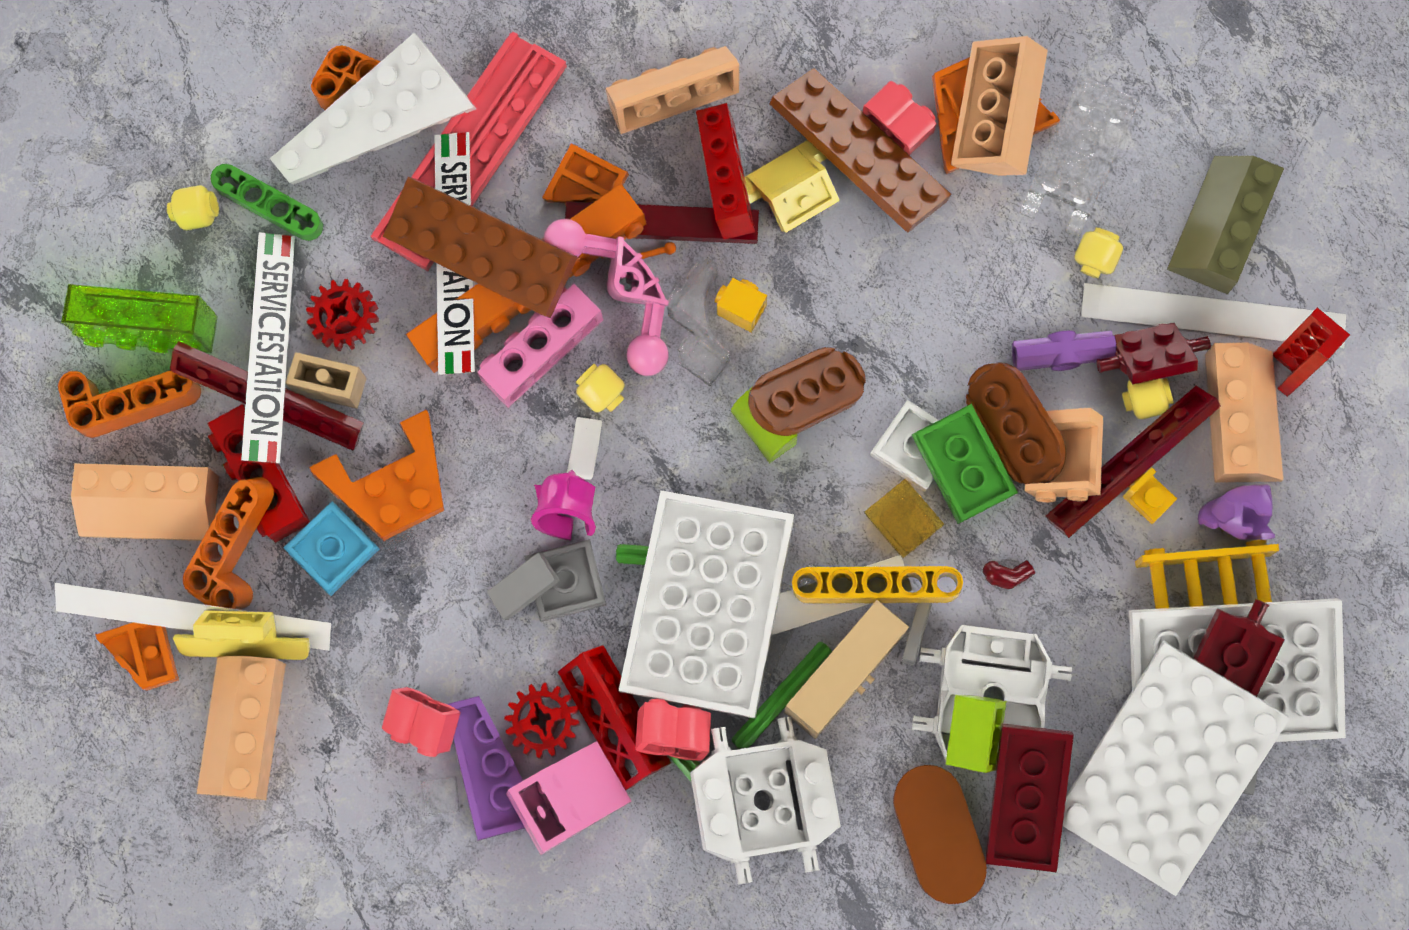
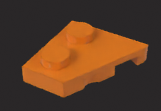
M571 143L542 198L547 202L566 203V201L595 202L619 184L624 185L629 174L627 171Z
M133 622L95 634L100 644L110 651L115 657L114 659L122 668L130 673L132 679L141 689L148 691L179 681L166 627Z

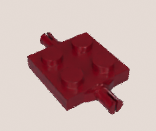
M1175 323L1159 324L1155 327L1114 335L1116 340L1115 356L1097 359L1096 363L1099 373L1119 369L1128 376L1133 385L1198 371V359L1194 352L1210 350L1211 342L1208 336L1192 340L1186 339Z
M1255 599L1247 618L1244 616H1234L1217 608L1193 659L1257 697L1285 639L1267 631L1260 624L1270 605Z

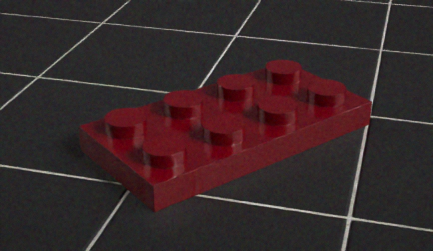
M1001 724L985 857L986 864L1057 873L1073 747V732Z

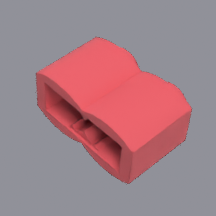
M893 81L888 82L864 105L862 111L908 155L934 133L937 125L933 112L928 107L915 103L908 88L902 84L897 85Z
M409 687L392 689L382 729L391 735L390 738L393 741L403 744L411 743L417 747L418 753L429 757H436L440 753L450 751L461 712L448 704L433 700L430 696Z
M651 699L648 702H644L638 710L635 750L646 754L669 755L684 760L701 761L709 753L711 713L690 705H683L681 708L669 705L668 701L663 699Z

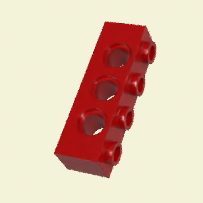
M724 103L697 110L696 115L715 220L722 237L725 240L754 233L755 227L735 123L728 104Z
M241 404L207 423L212 431L208 438L217 453L222 451L227 459L223 466L232 481L236 479L238 481L250 479V475L255 469L263 468L261 477L271 483L274 496H278V503L273 509L266 510L257 526V530L262 537L268 536L276 543L305 527L310 520L279 463L241 460L242 453H235L236 445L243 441L245 405Z

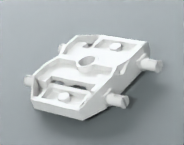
M961 625L946 648L942 647L941 650L920 648L919 654L922 655L919 656V662L937 663L939 666H942L937 716H934V718L913 715L912 722L915 723L912 724L911 729L935 734L946 762L955 695L984 697L986 689L993 687L1001 691L1003 700L1007 701L1003 724L1044 728L1048 682L1051 678L1071 681L1072 674L1070 673L1072 672V667L1052 665L1037 634ZM962 661L1027 669L1030 672L963 664Z
M792 717L777 719L781 740L778 743L731 750L728 747L726 727L711 729L715 750L711 751L712 755L690 772L703 850L724 860L731 861V864L735 863L738 885L753 882L749 861L750 857L797 849L798 852H802L805 873L820 870L816 855L817 845L841 827L827 750L797 740V737L794 736ZM790 760L803 830H798L786 766V761ZM758 791L765 792L770 798L769 808L765 811L758 809L754 804V796Z

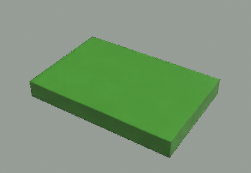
M972 404L912 434L957 524L1018 493Z

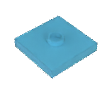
M333 501L283 547L330 596L380 550Z

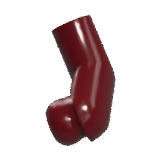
M1027 560L1013 569L999 565L996 561H989L983 567V574L991 585L1004 589H1013L1035 575V570Z

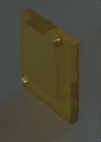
M906 479L864 511L868 519L903 559L944 526L941 519Z

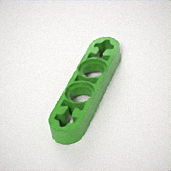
M221 164L212 171L210 175L211 183L222 196L302 240L311 241L321 235L323 222L318 213L233 165ZM231 176L234 182L239 185L238 190L230 183L225 182L223 184L220 181L221 178ZM252 188H259L262 190L261 197L255 202L246 201L245 195L247 191ZM283 202L289 205L288 212L284 216L276 217L272 215V209L276 204ZM296 214L305 222H309L311 219L314 226L312 228L306 227L303 230L301 224L295 220Z

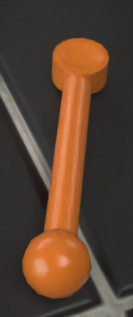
M667 242L664 247L640 253L642 255L641 258L645 259L663 253L672 255L676 251V245L672 242Z

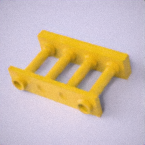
M1266 540L1248 541L1245 543L1246 547L1165 553L1164 548L1145 550L1144 555L1135 561L1136 568L1150 567L1155 609L1169 608L1164 566L1184 564L1189 606L1196 607L1204 606L1198 563L1217 561L1224 605L1238 604L1231 560L1251 558L1257 599L1266 603L1272 602L1265 557H1270L1280 550L1279 544L1267 545Z

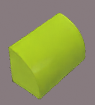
M750 388L733 404L731 412L770 464L797 444L798 435L780 436L762 428L755 421L749 409L748 397Z
M955 695L945 765L983 773L996 771L1001 724L1004 723L1007 701L972 695Z

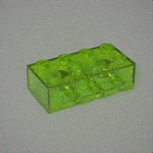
M68 284L61 323L70 329L73 335L83 340V344L90 347L102 348L104 344H114L117 348L133 351L136 350V347H147L152 352L168 353V349L173 350L177 342L180 341L202 352L212 353L218 316L198 295Z

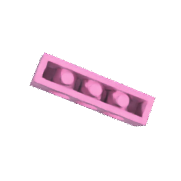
M575 284L568 289L564 288L551 318L537 312L534 313L528 321L529 325L520 333L515 332L510 335L505 341V347L496 355H489L480 364L481 369L477 371L481 381L509 408L603 321L602 312ZM562 316H567L571 319L570 323L565 327H558L554 324ZM537 338L547 340L546 345L541 349L530 347L531 343ZM513 360L523 362L522 367L517 371H508L506 369L507 365Z

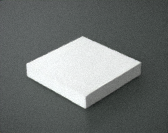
M907 400L871 451L870 456L926 492L934 478L912 434L939 420Z

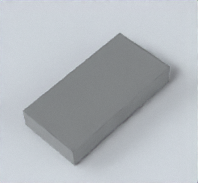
M538 552L488 590L487 594L502 619L509 620L560 580L544 554Z
M932 603L917 604L902 658V663L911 666L916 664Z

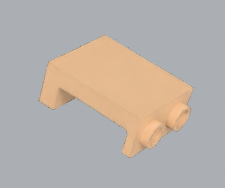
M1092 408L1046 411L1063 437L1066 447L1065 464L1060 474L1051 482L1025 484L1024 491L1034 496L1036 501L1047 503L1055 502L1056 497H1067L1068 500L1086 501L1088 496L1100 495L1103 416Z

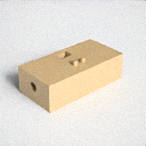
M876 600L788 702L784 713L792 717L794 722L816 740L856 692L861 695L866 689L862 687L863 683L867 681L871 684L875 680L871 674L904 637L909 626Z

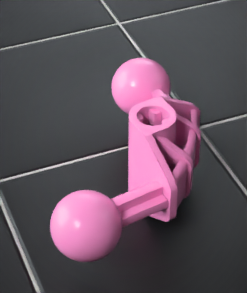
M559 219L551 223L544 233L543 240L569 252L577 256V258L582 253L611 258L607 279L608 294L617 301L645 305L641 335L634 338L627 348L628 364L633 371L643 376H653L661 372L669 358L668 348L660 338L664 309L668 306L669 300H666L658 283L660 280L658 277H654L649 267L642 260L640 252L637 254L624 241V237L613 239L585 234L583 228L577 222L570 219ZM623 278H626L627 284H631V288L624 291V285L619 283Z

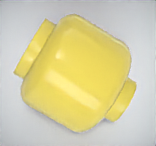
M202 185L175 190L171 196V202L167 203V213L172 222L175 221L180 228L192 230L212 225L215 217L219 214L217 198L212 191H208Z
M1095 227L1094 231L1084 233L1074 256L1076 262L1082 265L1080 272L1099 279L1100 274H1112L1123 252V246L1119 242L1120 237L1110 231Z
M592 364L576 381L579 385L576 390L577 395L596 413L602 412L605 408L612 412L624 400V397L620 394L625 387L624 381L606 364H601L598 367Z
M1167 378L1133 385L1129 380L1127 383L1128 391L1122 392L1126 412L1133 410L1134 415L1138 419L1162 415L1169 409V404L1174 403Z

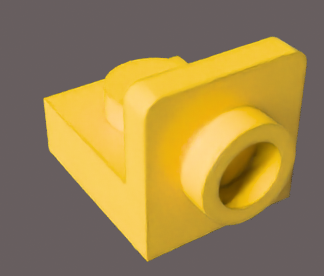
M1152 467L1128 486L1130 489L1122 496L1151 524L1177 500L1153 476L1157 471Z

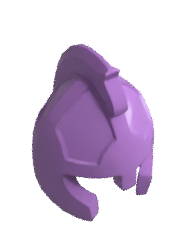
M1268 484L1236 487L1223 496L1217 497L1202 506L1198 514L1199 525L1204 524L1211 529L1220 527L1223 531L1239 540L1273 539L1275 534L1268 526L1273 509L1271 488Z

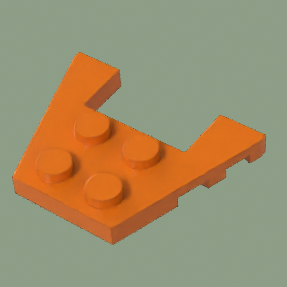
M970 57L937 71L932 76L943 165L946 174L959 169L952 166L951 161ZM1039 98L1033 135L1057 125L1060 121L1053 111L1050 112L1040 102L1041 98Z
M427 409L400 422L401 428L414 452L355 482H351L337 454L309 467L312 475L318 481L320 480L334 496L345 503L383 541L444 511L431 422Z

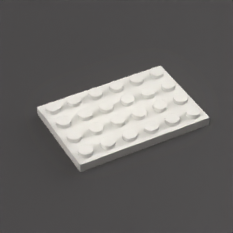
M660 491L619 692L756 718L793 528L794 514Z
M1335 598L1266 602L1270 606L1267 608L1260 624L1267 631L1285 639L1257 696L1290 717L1289 722L1276 742L1346 738L1342 600ZM1253 603L1129 610L1132 690L1163 641L1193 658L1217 608L1231 615L1247 618Z
M1163 641L1067 793L1063 826L1176 896L1289 722L1290 717Z

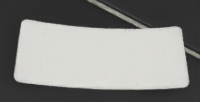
M576 418L567 473L573 470L576 475L583 479L591 480L593 478L602 427L601 420Z

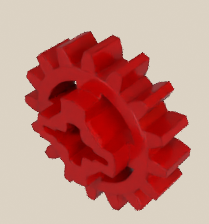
M344 279L342 286H338L335 280H332L330 289L327 290L323 286L319 287L322 294L320 297L311 295L310 299L315 306L307 307L306 312L313 318L308 319L306 322L310 329H314L312 332L317 340L322 338L321 342L325 347L328 348L334 342V347L337 351L342 350L343 344H347L353 350L355 349L354 341L359 340L365 344L366 339L363 335L365 333H375L370 324L379 322L377 314L372 313L379 308L375 301H371L373 298L369 290L363 292L364 288L361 283L357 282L352 288L348 279ZM360 302L363 306V317L358 314ZM348 312V315L346 317L343 315L337 317L340 313L345 315ZM323 313H325L328 317L325 322V324L327 325L325 328L322 322Z
M543 683L541 691H537L530 684L529 694L526 696L520 691L516 693L520 699L518 704L508 703V706L514 712L513 715L504 716V720L513 725L506 730V734L517 736L512 743L514 747H519L522 744L525 745L523 754L528 756L534 749L538 759L543 758L544 751H548L552 757H556V747L560 746L564 750L569 749L565 742L567 737L570 739L577 738L571 731V728L580 726V721L572 718V715L576 714L579 709L577 706H568L572 700L570 694L562 698L560 697L561 687L556 686L550 692L548 684ZM542 698L552 699L559 703L561 707L551 709L545 706ZM530 704L531 709L527 717L520 720L522 711ZM538 707L544 715L551 717L546 722L547 735L539 725H534V722L539 720L538 714L540 713ZM565 721L563 731L555 738L554 732L558 724ZM534 732L540 735L543 744L529 741L524 734Z

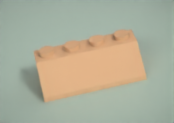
M1028 36L974 41L972 43L951 161L952 166L997 176L1026 175L1047 49Z
M726 46L718 49L713 47L704 50L696 57L677 59L670 66L646 70L641 76L615 81L610 87L606 88V94L620 134L739 93V63Z
M1248 342L1214 343L1205 354L1208 393L1216 397L1221 405L1219 409L1210 415L1214 482H1282L1283 469L1273 352Z
M74 463L71 500L78 535L80 537L202 541L215 518L219 476L208 467Z
M252 656L217 657L197 794L266 800L285 663L274 658Z

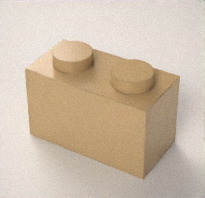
M295 352L286 384L292 391L300 395L358 409L367 378L359 367Z

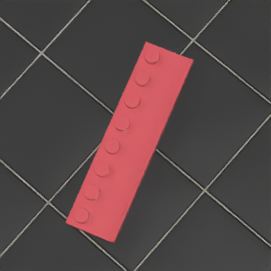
M513 31L467 95L477 109L452 117L441 133L469 132L471 206L478 199L567 67L566 61L536 44L532 45L526 42ZM435 143L411 176L435 188ZM399 194L372 233L371 238L428 272L434 263L433 261L383 237L400 197Z

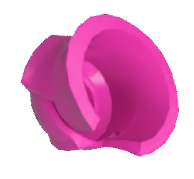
M570 470L568 473L550 475L543 481L542 485H534L538 506L531 517V523L536 530L552 537L571 541L574 519L558 514L561 513L583 520L587 535L592 536L595 533L596 526L592 516L595 486L576 475L573 470Z

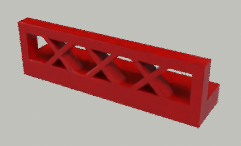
M1318 307L1273 353V357L1292 372L1277 388L1287 397L1319 369L1350 336L1347 331Z
M604 645L582 652L558 671L559 676L625 791L649 775L671 764L667 755H652L635 750L637 716L640 707L632 694L619 692L622 676ZM577 667L584 676L583 686L577 683L572 674V671ZM592 698L596 699L601 706L600 716L595 714L591 708ZM609 728L616 732L618 746L611 743L608 737ZM626 758L632 760L638 771V774L632 778L625 767Z

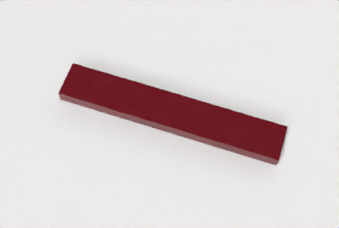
M566 201L565 219H571L594 202ZM637 204L644 213L646 225L643 226V231L633 239L758 244L759 210L751 209L755 227L754 233L724 240L716 223L713 208Z
M180 341L177 342L173 348L169 371L246 404L248 371ZM285 388L283 421L349 450H355L364 422Z
M1197 385L1193 387L1101 467L1100 495L1088 496L1086 501H1072L1066 497L1045 515L1049 523L1066 537L1070 538L1219 409L1221 405L1218 399Z

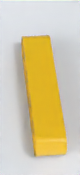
M949 566L805 567L796 571L792 578V588L795 597L799 601L808 604L875 603L876 600L880 603H948L958 598L963 586V578L960 572ZM875 577L883 579L887 585L886 589L880 593L872 592L867 587L870 579ZM914 577L920 581L922 587L917 592H907L902 587L903 580ZM942 577H949L956 583V589L948 593L943 592L938 588L937 581ZM804 578H812L817 582V588L812 593H803L799 590L798 584ZM847 578L852 583L851 589L846 593L835 591L832 585L836 579Z

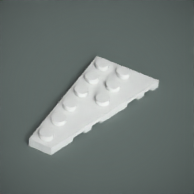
M413 33L270 159L287 181L294 185L326 172L333 166L355 160L358 156L367 152L377 151L418 134L423 129L435 124H442L449 121L452 117L464 112L469 113L477 108L419 36Z

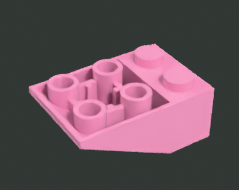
M597 741L537 772L508 789L506 793L540 855L631 802L630 797Z

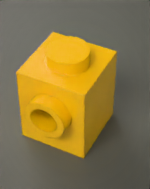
M732 277L728 286L722 285L715 297L714 302L717 303V315L752 333L767 306V295L758 291L759 288L754 283L745 279L739 281Z

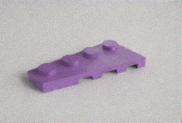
M477 696L449 703L448 705L461 712L453 741L477 841L525 829L506 795L508 789L522 782L523 779L501 740L500 734L482 700Z

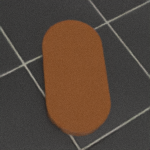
M832 347L819 348L759 377L749 393V409L755 421L768 432L780 436L795 435L855 405L864 392V384L866 383L865 372L861 364L851 354L845 351L843 353L834 351L836 348Z
M1002 362L981 366L969 379L967 385L969 386V394H966L967 406L973 405L1009 476L1021 484L1051 482L1060 474L1066 460L1065 443L1057 427L1024 375L1016 367Z
M934 765L915 767L905 773L898 782L893 796V806L916 878L922 890L934 900L945 904L964 903L972 899L981 890L986 879L987 866L963 791L956 778L947 770Z

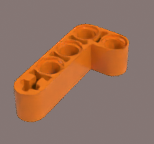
M340 45L332 48L327 53L311 83V90L320 107L326 110L381 61L347 46ZM342 63H349V65L345 68H338L339 65ZM335 89L331 94L323 95L326 90Z
M78 371L65 373L58 383L59 394L69 425L89 438L98 437L196 403L201 395L199 383L171 371L102 394L99 393L95 383ZM84 384L83 390L79 394L73 395L74 389L78 385ZM156 392L154 401L145 404L146 397L150 393ZM124 403L121 413L114 415V408L118 404ZM92 413L91 421L82 426L83 418Z
M256 477L240 480L231 487L183 574L184 588L205 605L242 610L252 602L253 591L251 586L232 571L273 499L274 490L267 479ZM234 516L239 522L238 529L234 525ZM218 545L222 547V556L218 552ZM203 573L207 577V584L203 580ZM229 591L233 594V603L229 598Z

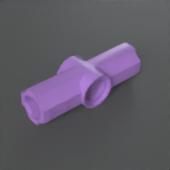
M1070 330L1059 331L1049 334L1046 338L1013 341L1012 362L1013 366L1019 371L1050 367L1053 371L1071 370L1079 367L1081 364L1096 363L1097 359L1115 356L1116 340L1112 330L1076 334L1075 331Z

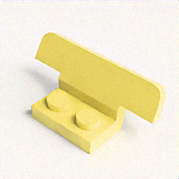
M808 140L745 176L750 204L760 198L768 202L781 231L785 233L840 200L826 168L821 164L827 158Z
M205 610L193 624L194 635L175 634L173 637L179 653L189 657L252 656L304 660L308 657L310 651L309 638L277 637L273 612Z

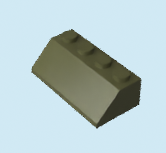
M1214 156L1167 270L1228 295L1240 278L1284 168L1256 156Z

